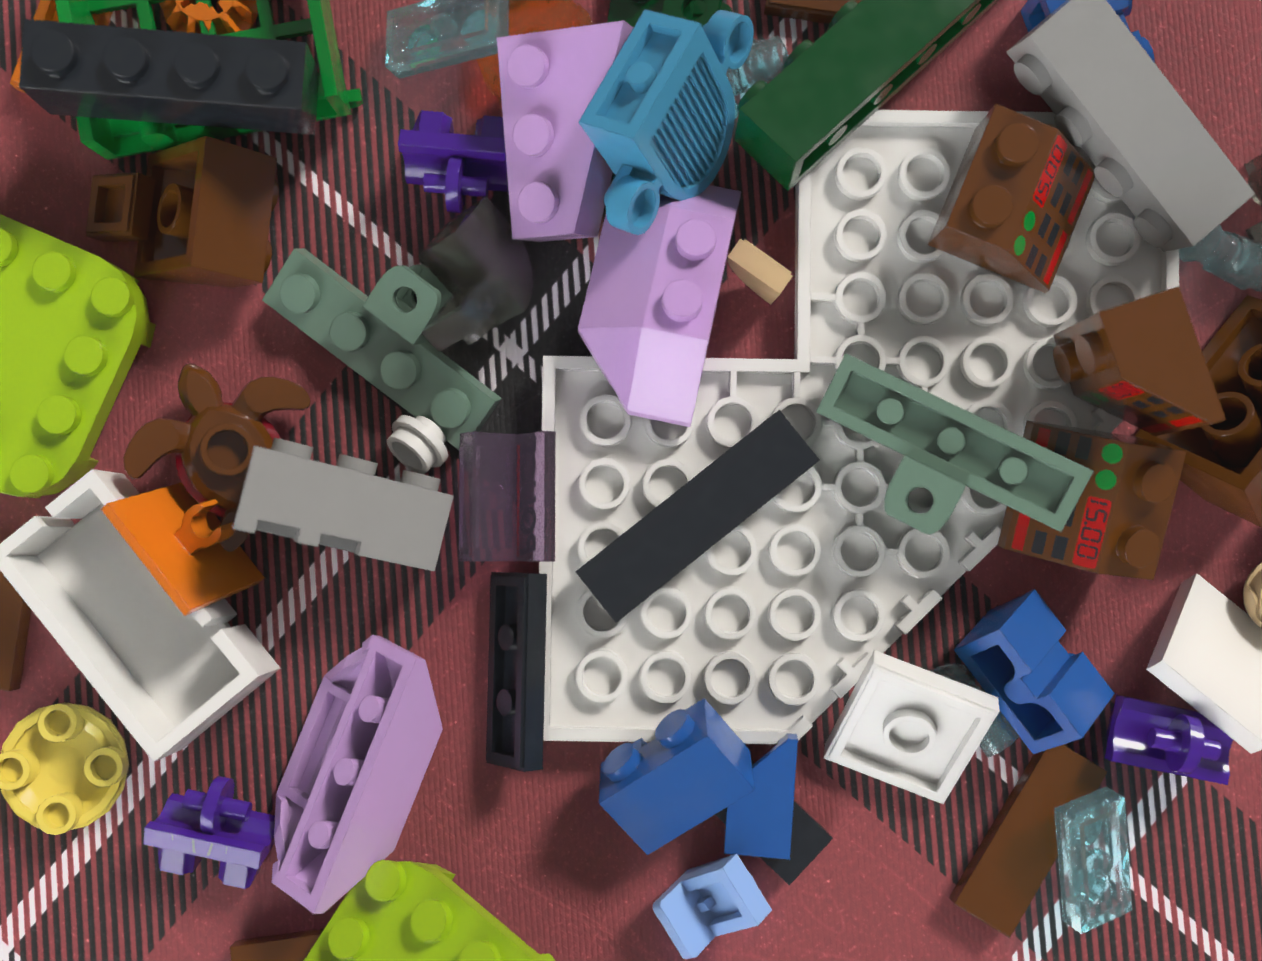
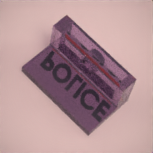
M539 431L523 434L460 433L459 561L555 562L556 431Z

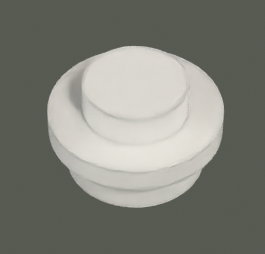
M401 415L392 424L393 433L387 439V445L392 454L407 468L416 473L425 474L431 467H440L447 460L448 451L444 445L446 437L443 431L430 419L424 416L413 418L408 415Z

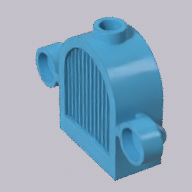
M644 9L578 122L616 175L604 196L606 217L612 227L634 235H641L651 227L656 218L660 195L679 201L696 197L711 184L718 174L730 146L735 121L734 94L726 72L728 69H738L744 64L753 43V23L747 15L719 10L712 15L708 23L701 26L698 22Z

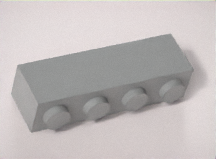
M1066 0L1006 51L1015 63L1014 72L1019 82L1029 92L1040 95L1056 115L1054 117L1056 128L1060 130L1072 145L1080 146L1096 166L1094 174L1100 185L1111 195L1120 197L1136 217L1134 219L1136 230L1150 245L1160 248L1163 252L1194 247L1255 195L1254 191L1106 0Z

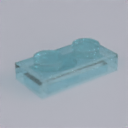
M425 0L387 11L385 67L398 79L498 54L497 37L509 36V0Z
M1103 787L1054 808L1063 921L1080 934H1083L1132 911L1125 797L1108 787Z

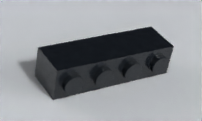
M24 19L19 88L49 114L315 135L319 69L306 42Z

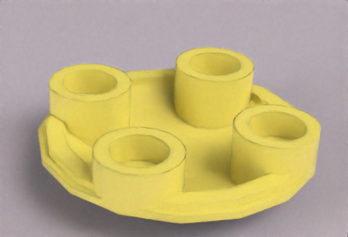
M64 702L38 708L15 725L2 745L0 754L1 793L18 817L47 834L58 835L73 829L89 826L111 810L124 790L129 768L125 740L111 719L90 706Z

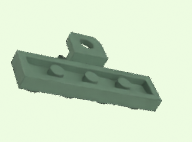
M305 248L293 249L262 299L267 305L413 416H424L433 421L443 431L446 441L459 451L469 447L502 400L499 395L429 343L435 340L451 316L457 302V291L425 265L419 264L411 267L399 265L389 269L380 278L370 295L367 296ZM414 294H416L417 296V304L414 299Z
M845 353L816 411L818 414L904 455L886 491L884 509L889 516L928 535L937 532L945 525L966 486L1062 532L1094 472ZM926 488L931 492L933 505L928 512L917 513L910 508L908 498L914 489Z

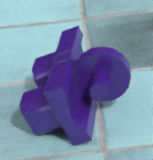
M421 110L413 130L400 129L398 149L404 158L406 184L423 185L424 192L444 193L447 212L462 213L466 195L487 197L488 190L509 192L503 117L484 115L476 122L475 135L454 134L451 117L447 116L444 112Z
M1116 694L1106 734L1108 741L1105 753L1106 759L1228 785L1230 776L1229 752L1233 739L1195 710Z
M217 776L211 783L207 793L188 789L184 796L172 793L167 799L159 817L155 821H149L145 826L143 844L158 847L160 871L178 875L192 873L201 862L202 857L220 861L218 878L222 880L224 885L246 889L253 883L265 858L275 843V815L252 811L251 802L233 799L234 780Z

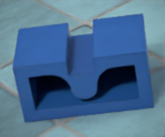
M1035 589L989 610L954 649L984 691L998 697L1000 712L1032 754L1083 738L1115 694L1083 652L1078 654L1068 653L1061 645L1059 640L1067 630Z
M705 698L686 710L678 709L668 714L655 730L656 738L649 743L640 738L634 743L621 744L601 763L599 804L647 855L755 790L750 750Z

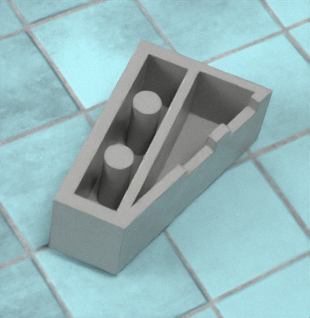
M274 438L271 450L254 446L233 529L255 533V530L293 538L297 543L316 547L323 545L353 552L363 557L435 572L454 495L438 492L441 479L403 470L400 482L375 476L378 463L339 454L336 466L310 460L313 447L279 438Z

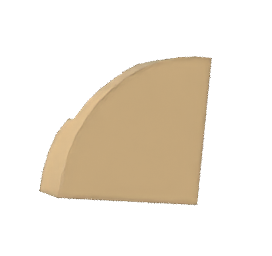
M740 239L727 256V262L733 272L752 291L770 305L781 294L793 277L791 271L746 239L744 241Z

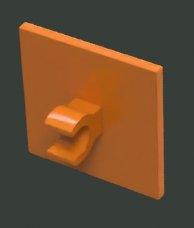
M178 483L107 503L101 509L184 616L254 586L265 578L240 546L233 552H228L220 545L221 542L229 539L236 529H233L234 522L220 526V520L214 513L209 511L218 504L216 499L198 503L186 491L184 485Z

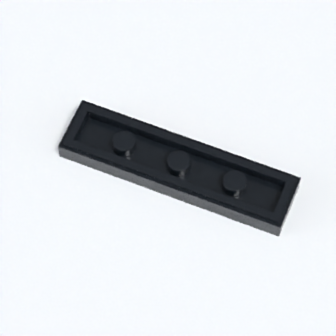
M778 410L575 572L615 623H617L819 462L820 459L783 413Z

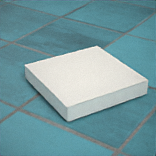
M1195 574L1181 582L1147 670L1252 754L1262 750V628L1255 624L1246 612L1200 575Z
M874 650L825 743L824 759L944 804L998 715V697Z

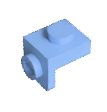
M738 854L687 869L652 906L657 918L685 960L697 957L716 936L758 926L772 911L756 885L753 876L746 869Z

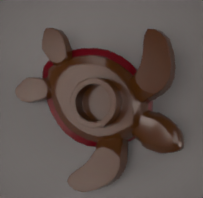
M185 364L178 379V392L183 406L190 412L191 416L186 422L161 418L145 423L136 431L128 443L123 456L124 470L130 478L138 479L162 457L175 453L176 469L186 491L198 503L216 499L218 504L209 511L222 517L220 524L222 526L235 522L254 446L271 450L274 438L281 439L273 425L264 416L273 411L305 410L310 407L311 401L308 393L301 385L276 377H259L247 383L233 403H226L222 400V391L218 382L207 370L194 364ZM235 530L234 534L226 541L221 542L220 545L224 550L233 552L248 538V532Z

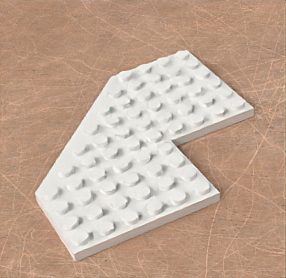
M877 110L796 184L794 359L705 358L691 427L627 414L618 399V395L602 373L593 356H543V451H541L542 487L540 497L542 496V502L540 503V510L542 512V525L540 528L542 550L539 551V573L547 574L543 741L635 742L642 738L645 742H650L656 738L655 730L668 714L678 709L686 710L703 698L709 702L744 744H778V741L787 733L797 734L798 740L801 739L813 727L812 723L837 698L841 699L858 682L874 650L884 653L902 634L906 635L942 599L941 596L966 571H971L998 544L1007 507L966 486L948 521L940 530L933 534H925L889 516L884 509V499L888 486L904 455L816 412L845 353L1023 437L1027 420L1111 433L1123 420L1073 395L1070 383H1065L1056 370L1053 360V349L1057 345L1053 335L1098 312L1178 287L1179 249L1163 252L1160 248L1146 242L1134 226V219L1136 217L1120 197H1115L1108 193L1100 185L1096 177L1051 288L1046 293L931 247L927 244L973 132L990 111ZM1018 112L1056 128L1054 123L1056 115L1054 112ZM1072 145L1094 170L1096 166L1080 146ZM780 410L820 461L615 623L575 571L775 412ZM926 488L914 489L908 498L909 506L917 513L928 512L933 505L931 492Z

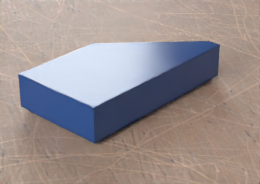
M787 733L778 741L774 748L752 765L755 790L727 807L724 854L790 860L798 745L797 734Z

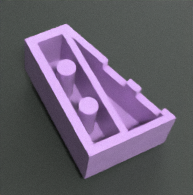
M624 20L497 37L512 239L544 242L598 236L605 207L604 196L610 186L613 171L578 122L633 30V27Z

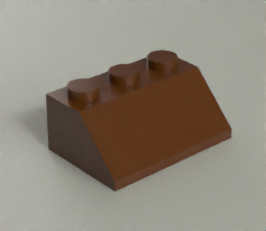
M1247 295L1202 351L1226 420L1159 436H1154L1140 429L1135 436L1186 451L1180 481L1205 501L1262 528V300Z

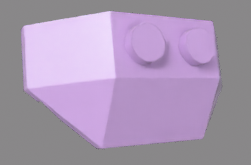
M709 185L700 195L683 201L660 195L656 218L651 227L641 235H634L612 227L605 215L578 325V333L602 373L618 395V399L627 414L691 427L741 191Z
M371 635L362 643V648L346 656L327 672L322 679L276 793L274 841L278 861L272 867V883L313 914L325 913L366 876L369 868L375 862L384 860L395 850L443 730L425 659L381 636Z

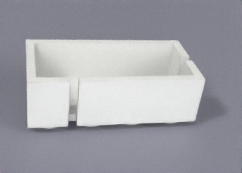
M92 469L45 507L52 517L34 516L0 544V571L151 760L155 762L186 747L276 673L280 667L246 624L234 627L228 624L237 613L225 599L186 616L183 615L101 510L107 503L140 493L124 474ZM71 519L81 520L78 523L74 524Z

